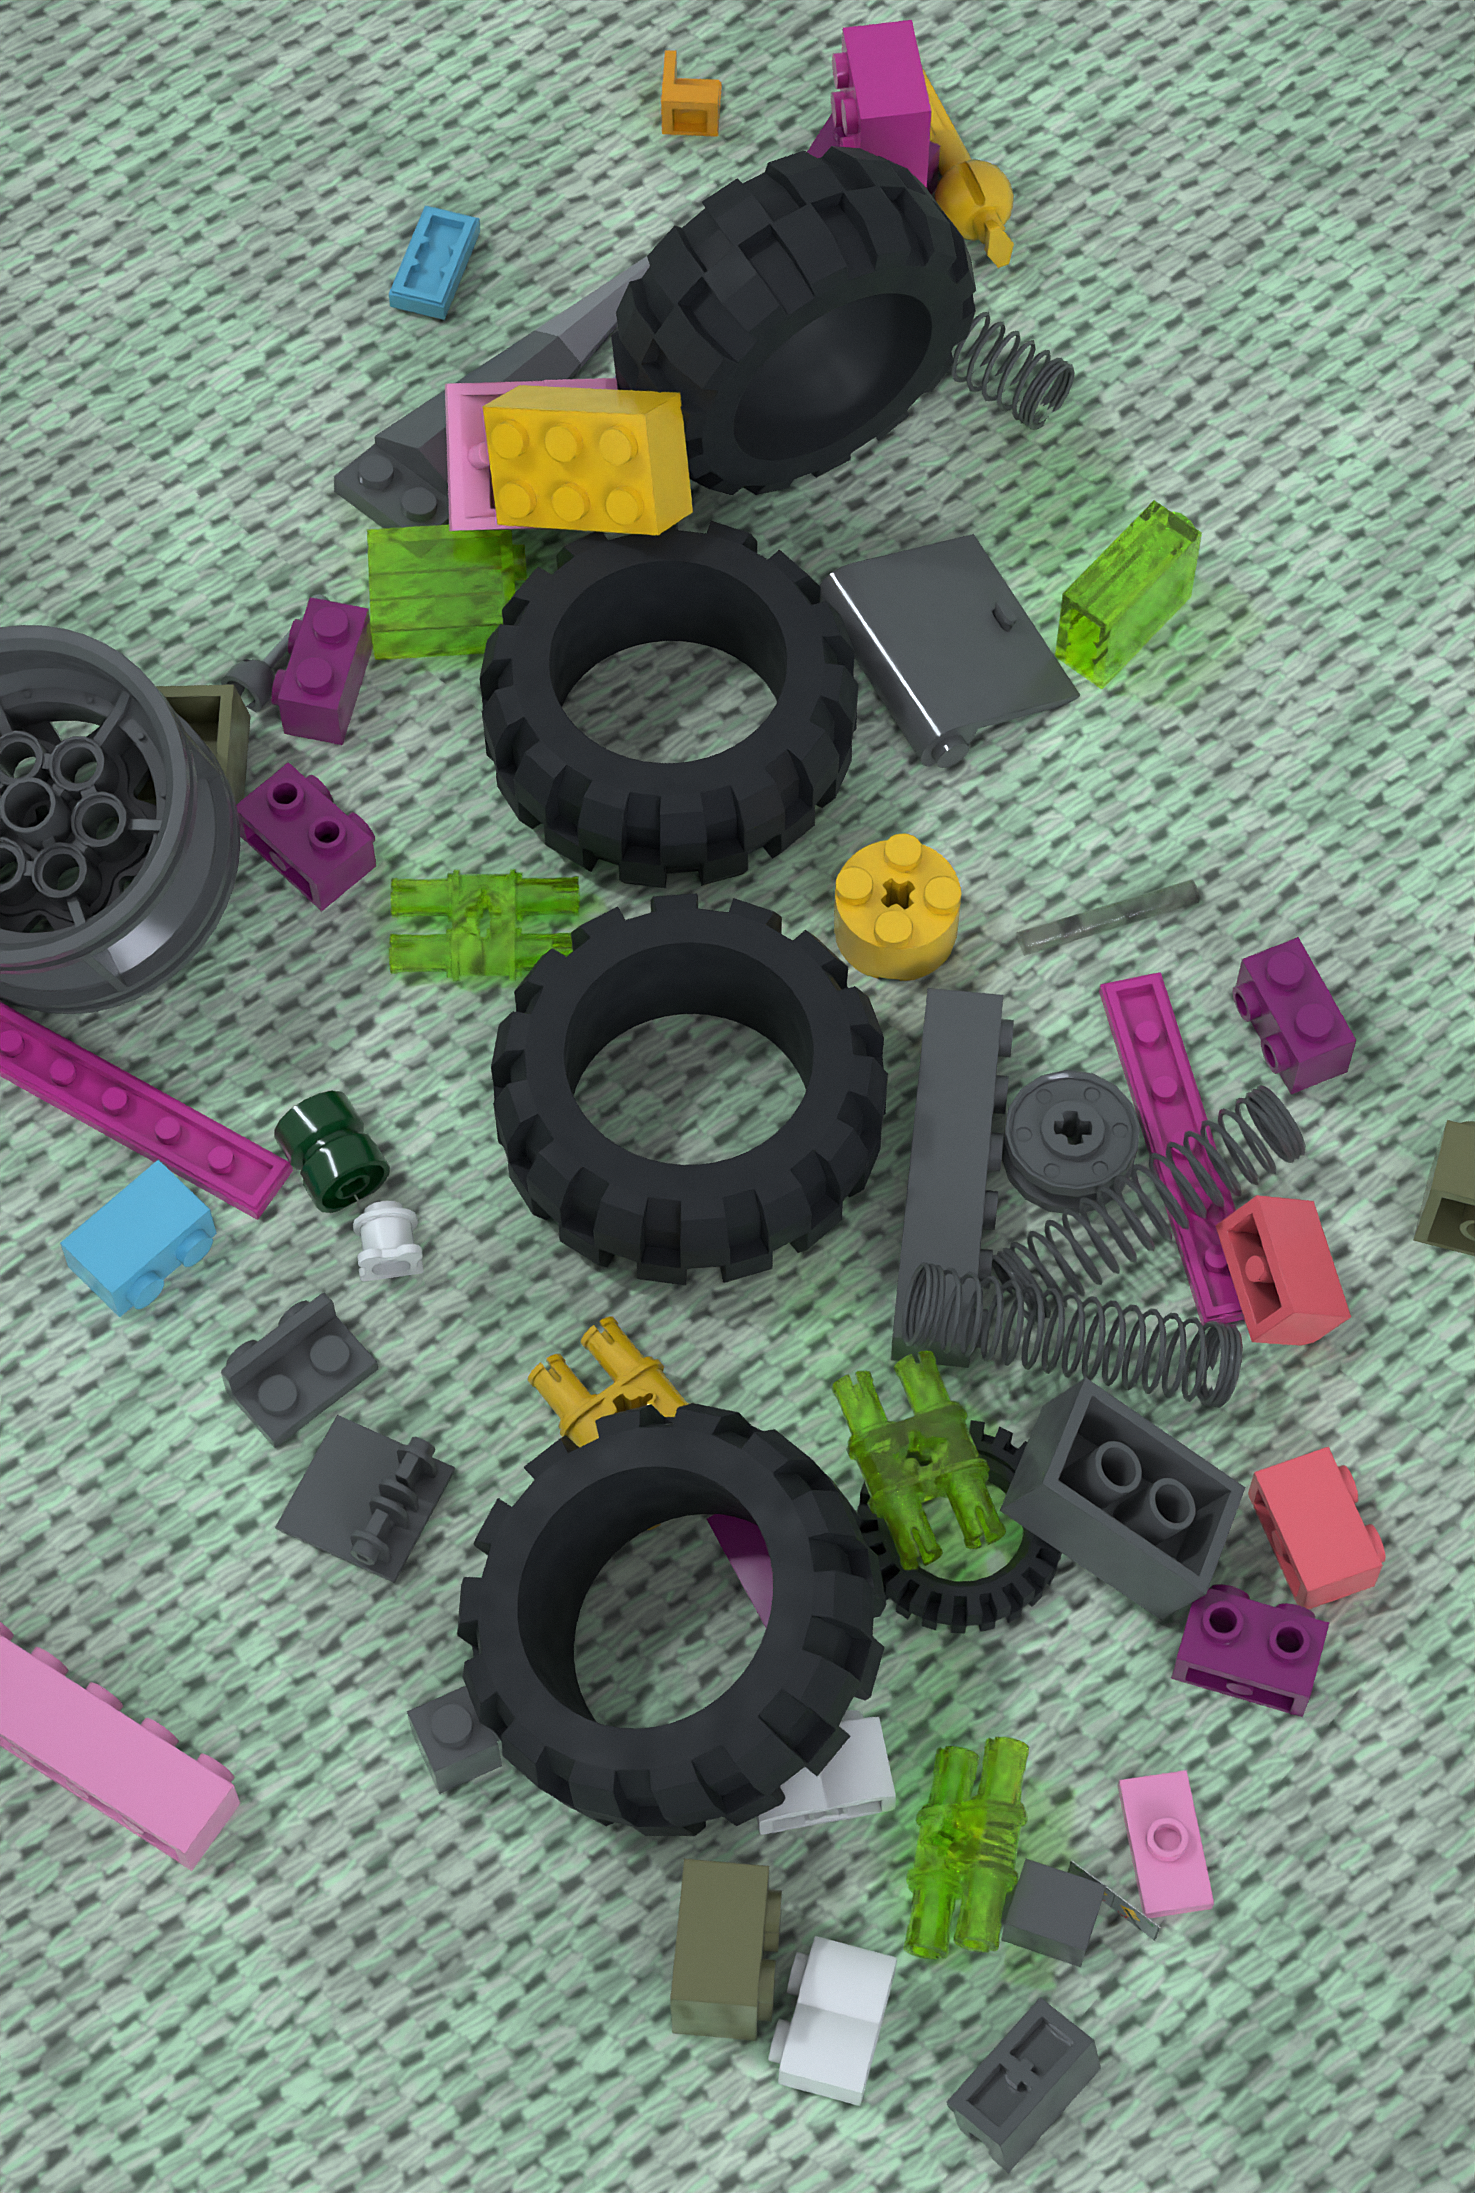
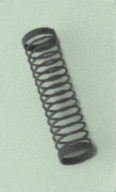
M989 312L980 313L973 318L969 331L970 334L976 324L986 317L977 340L965 356L972 355L967 369V376L958 377L956 373V366L959 364L957 363L959 354L966 339L956 344L957 347L953 356L954 363L947 373H952L955 382L962 383L966 381L969 390L972 392L982 390L985 401L992 402L997 400L1000 410L1009 411L1012 409L1015 420H1020L1022 424L1030 427V429L1036 430L1043 427L1046 419L1039 423L1043 414L1035 419L1037 406L1055 378L1054 384L1043 398L1041 404L1045 406L1050 403L1048 409L1054 406L1052 412L1062 406L1073 384L1075 374L1073 365L1068 364V361H1064L1063 358L1051 360L1050 350H1043L1034 357L1036 350L1034 340L1025 342L1018 349L1021 340L1019 331H1013L1004 338L1006 330L1004 321L996 322L989 328L991 321ZM1001 326L994 346L980 365L981 367L988 363L982 385L975 387L971 383V375L973 374L972 371L976 359L990 335ZM1016 336L1008 357L995 375L1003 373L997 395L988 396L986 388L990 382L988 378L992 367L1004 346L1011 338ZM1031 345L1024 365L1010 384L1011 386L1019 381L1012 404L1005 406L1001 401L1007 377L1019 356ZM1046 355L1041 370L1030 383L1024 397H1022L1018 414L1017 403L1020 401L1018 399L1023 385L1034 366Z
M1262 1085L1257 1086V1089H1252L1251 1092L1246 1093L1245 1098H1238L1236 1100L1235 1113L1228 1109L1219 1110L1218 1124L1211 1120L1202 1121L1201 1135L1193 1131L1185 1132L1184 1146L1170 1142L1167 1143L1166 1157L1158 1153L1150 1154L1149 1169L1140 1164L1133 1165L1132 1180L1122 1175L1115 1176V1192L1104 1186L1098 1187V1203L1084 1197L1080 1199V1214L1072 1209H1064L1062 1213L1063 1226L1054 1220H1047L1045 1222L1046 1238L1036 1231L1028 1232L1027 1244L1029 1249L1020 1243L1013 1242L1010 1248H1003V1251H998L997 1255H992V1265L1002 1285L1008 1280H1016L1022 1290L1029 1284H1036L1041 1294H1043L1032 1273L1016 1254L1015 1248H1017L1036 1266L1047 1288L1057 1289L1063 1298L1064 1295L1061 1289L1040 1262L1032 1239L1035 1237L1053 1254L1059 1268L1077 1295L1084 1296L1085 1290L1080 1280L1057 1250L1050 1226L1055 1227L1070 1242L1077 1258L1095 1284L1102 1285L1103 1281L1096 1266L1074 1238L1067 1215L1073 1216L1087 1230L1090 1239L1107 1267L1113 1273L1119 1274L1120 1268L1116 1259L1090 1224L1085 1209L1086 1203L1091 1205L1103 1217L1111 1235L1130 1262L1137 1263L1138 1258L1132 1245L1106 1210L1102 1197L1103 1192L1107 1193L1120 1205L1130 1227L1142 1245L1148 1251L1154 1252L1155 1246L1149 1233L1123 1198L1119 1184L1120 1181L1126 1183L1136 1192L1145 1212L1160 1235L1165 1240L1172 1241V1233L1166 1221L1141 1189L1137 1170L1144 1172L1154 1182L1158 1193L1175 1221L1183 1229L1189 1230V1220L1175 1197L1159 1179L1154 1159L1160 1160L1171 1170L1180 1191L1193 1211L1199 1217L1206 1218V1208L1192 1185L1175 1166L1171 1148L1179 1150L1188 1158L1197 1180L1211 1201L1218 1207H1224V1199L1217 1185L1202 1164L1192 1154L1188 1140L1189 1137L1195 1138L1205 1147L1209 1159L1226 1187L1234 1195L1241 1196L1242 1190L1237 1178L1222 1156L1209 1143L1206 1126L1213 1127L1221 1134L1232 1159L1241 1173L1251 1184L1258 1185L1259 1178L1255 1168L1238 1143L1226 1131L1223 1115L1230 1116L1239 1124L1241 1132L1254 1156L1262 1167L1271 1174H1276V1165L1263 1142L1243 1120L1240 1104H1246L1248 1112L1263 1139L1279 1158L1288 1163H1293L1294 1159L1296 1160L1300 1156H1304L1306 1150L1303 1136L1295 1120L1282 1101L1269 1088ZM1009 1286L1006 1288V1291L1013 1295L1012 1289L1015 1291L1016 1289ZM1029 1290L1023 1298L1028 1308V1311L1024 1309V1317L1027 1320L1037 1302L1036 1293L1032 1290ZM1045 1298L1044 1315L1045 1319L1051 1317V1309ZM1038 1314L1035 1318L1034 1325H1038Z
M928 1262L921 1263L915 1269L907 1289L902 1315V1336L907 1346L928 1349L933 1343L944 1306L945 1276L953 1274L956 1286L948 1301L941 1329L940 1344L943 1353L947 1354L950 1352L955 1344L962 1313V1286L968 1278H973L976 1290L969 1303L961 1334V1351L966 1358L975 1350L979 1338L983 1314L982 1290L988 1282H993L996 1288V1295L988 1310L981 1340V1354L986 1362L992 1359L998 1347L1004 1314L1003 1293L1006 1288L1012 1286L1016 1289L1017 1297L1013 1302L1006 1321L1001 1347L1002 1361L1006 1366H1009L1016 1358L1023 1332V1297L1029 1290H1032L1036 1293L1037 1302L1027 1322L1021 1356L1023 1367L1026 1370L1033 1367L1040 1352L1045 1322L1044 1300L1051 1294L1055 1295L1057 1306L1048 1323L1042 1349V1367L1046 1374L1054 1370L1061 1354L1065 1330L1064 1304L1068 1299H1075L1078 1308L1068 1327L1062 1353V1371L1066 1378H1070L1075 1373L1081 1359L1085 1337L1084 1308L1089 1303L1096 1304L1098 1313L1090 1326L1082 1357L1083 1378L1086 1377L1090 1381L1093 1380L1099 1370L1103 1356L1102 1378L1106 1386L1114 1383L1122 1366V1382L1126 1390H1130L1135 1386L1142 1371V1386L1146 1394H1150L1156 1389L1162 1376V1390L1166 1398H1171L1176 1393L1182 1380V1394L1186 1402H1191L1198 1396L1202 1405L1217 1408L1222 1407L1229 1401L1239 1378L1243 1345L1241 1334L1236 1325L1210 1320L1202 1326L1197 1317L1191 1316L1182 1322L1178 1314L1172 1312L1162 1318L1158 1310L1152 1308L1142 1314L1138 1306L1133 1304L1122 1310L1118 1302L1113 1300L1102 1306L1098 1298L1090 1296L1082 1302L1075 1292H1070L1062 1298L1055 1288H1049L1041 1294L1036 1284H1029L1021 1290L1016 1280H1008L1001 1286L997 1278L990 1275L980 1282L976 1273L971 1271L960 1278L955 1268L948 1267L943 1271L941 1265L928 1264ZM956 1301L953 1328L947 1344L949 1321ZM977 1303L973 1335L967 1349L969 1326ZM997 1307L994 1337L987 1354L990 1326ZM1115 1307L1118 1317L1113 1323L1104 1349L1106 1335L1104 1313L1107 1308ZM1018 1309L1014 1343L1011 1353L1007 1357L1010 1331ZM1129 1311H1135L1138 1315V1321L1132 1329L1125 1350V1315ZM1038 1314V1326L1035 1345L1030 1361L1028 1362V1347L1030 1335L1032 1332L1035 1318ZM1059 1315L1057 1342L1054 1355L1048 1367L1050 1339ZM1149 1315H1155L1158 1319V1324L1152 1333L1145 1353V1319ZM1079 1319L1076 1352L1071 1368L1068 1371L1070 1344ZM1169 1319H1175L1178 1323V1328L1171 1339L1166 1353L1165 1323ZM1099 1323L1098 1349L1091 1373L1088 1375L1090 1348ZM1189 1323H1194L1198 1327V1332L1193 1338L1186 1356L1185 1327ZM1120 1325L1117 1359L1112 1375L1108 1378L1110 1351ZM1209 1327H1211V1328L1208 1330L1207 1334L1205 1335L1206 1329L1209 1328ZM1140 1329L1137 1364L1129 1383L1128 1367L1130 1355ZM1160 1333L1158 1365L1152 1384L1149 1387L1148 1371L1154 1344ZM1180 1336L1179 1365L1173 1386L1168 1391L1170 1362ZM1200 1340L1195 1385L1192 1393L1188 1395L1190 1365ZM1219 1351H1221L1216 1387L1213 1390L1211 1386L1208 1391L1206 1385L1207 1370L1210 1365L1213 1371Z

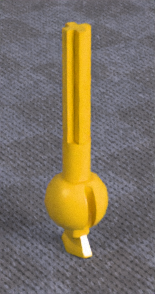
M923 69L931 107L930 142L940 145L939 172L942 178L937 184L935 201L964 239L980 240L982 244H985L984 250L987 256L998 268L1009 264L1014 246L1004 227L1013 209L1014 194L1011 183L996 165L970 157Z

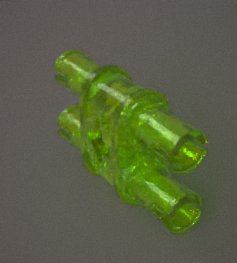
M454 869L453 872L447 873V878H391V890H393L390 894L392 918L447 916L448 922H452V928H447L446 934L411 935L390 933L389 967L391 974L399 972H446L447 978H453V981H460V976H509L510 981H516L517 977H523V971H530L541 956L553 948L566 957L573 952L571 933H523L522 927H517V923L523 922L524 916H579V876L523 878V872H517V869H510L509 874H461L460 869ZM484 910H489V917L492 918L490 928L486 929V936L481 937V932L478 928L480 919L483 918Z
M929 1350L918 1352L921 1362L918 1365L915 1364L913 1355L910 1354L899 1360L893 1367L914 1413L913 1417L898 1422L888 1421L874 1387L873 1377L869 1371L855 1372L858 1383L854 1386L849 1374L841 1377L831 1386L833 1395L838 1400L851 1433V1437L847 1441L848 1447L846 1450L850 1459L856 1460L871 1497L868 1501V1506L877 1517L885 1519L900 1556V1564L904 1570L918 1569L916 1558L920 1556L923 1565L927 1566L939 1559L943 1554L922 1506V1503L940 1496L948 1498L967 1549L981 1548L982 1544L979 1537L983 1535L987 1545H990L1000 1540L1006 1534L1005 1526L999 1519L985 1484L989 1478V1465L987 1460L979 1457L965 1422L968 1417L966 1409L959 1402L951 1401L936 1365L934 1353ZM916 1452L921 1461L930 1460L929 1465L920 1467L916 1458L906 1459L907 1454Z
M1000 1736L995 1737V1740L991 1738L986 1739L981 1781L978 1794L973 1797L972 1792L980 1760L979 1755L974 1751L957 1746H945V1749L937 1748L928 1803L921 1807L915 1819L920 1827L913 1869L908 1870L905 1879L908 1889L913 1893L909 1925L907 1926L903 1945L904 1951L908 1954L932 1960H938L939 1957L942 1959L947 1958L953 1912L956 1901L961 1898L960 1912L953 1938L954 1944L966 1950L989 1953V1950L995 1952L999 1949L1001 1920L1006 1893L1013 1890L1019 1879V1874L1015 1870L1020 1831L1021 1827L1025 1826L1028 1821L1026 1808L1021 1803L1023 1777L1030 1750L1026 1743L1017 1739Z

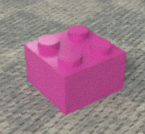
M912 20L842 28V52L832 54L834 83L836 89H840V91L831 92V110L835 128L843 127L846 137L840 138V147L861 148L871 154L881 156L905 167L927 187L931 107Z

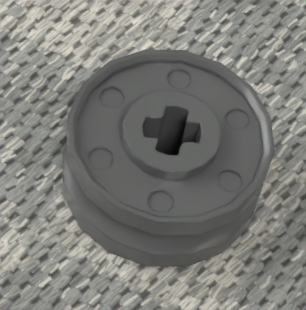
M1063 1070L1041 1075L1023 1087L1008 1108L1002 1149V1161L1008 1180L1025 1200L1048 1212L1063 1213V1210L1068 1208L1080 1214L1081 1198H1090L1098 1203V1187L1104 1186L1115 1192V1176L1122 1175L1130 1179L1138 1150L1140 1124L1133 1104L1115 1084L1093 1073ZM1067 1137H1072L1075 1145L1068 1144ZM1120 1181L1119 1184L1122 1192L1126 1183ZM1102 1193L1104 1205L1113 1200L1107 1193ZM1085 1204L1086 1212L1095 1210L1091 1205Z

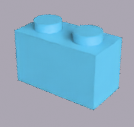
M157 1160L60 1242L68 1267L114 1313L121 1317L132 1306L136 1309H142L152 1303L164 1287L163 1280L181 1264L185 1267H191L198 1263L209 1252L213 1244L212 1237L217 1233L211 1210L163 1163Z

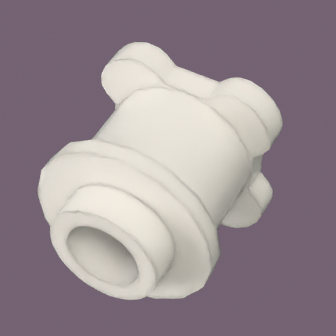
M380 1201L367 1206L364 1213L354 1220L353 1231L357 1236L361 1237L363 1250L357 1255L358 1265L361 1267L359 1269L361 1281L365 1282L424 1272L423 1262L421 1261L423 1258L422 1248L414 1244L413 1230L418 1224L415 1212L403 1208L402 1204L396 1201Z

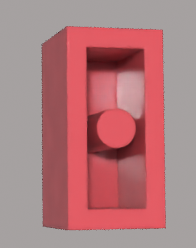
M1257 1195L1215 1225L1252 1342L1297 1346L1311 1344L1351 1318L1314 1201Z
M1329 1446L1254 1472L1248 1495L1297 1605L1309 1610L1375 1586L1383 1566L1382 1563L1386 1559L1384 1546L1376 1528L1372 1524L1364 1525L1355 1506V1503L1358 1502V1491L1353 1476L1345 1465L1337 1466Z

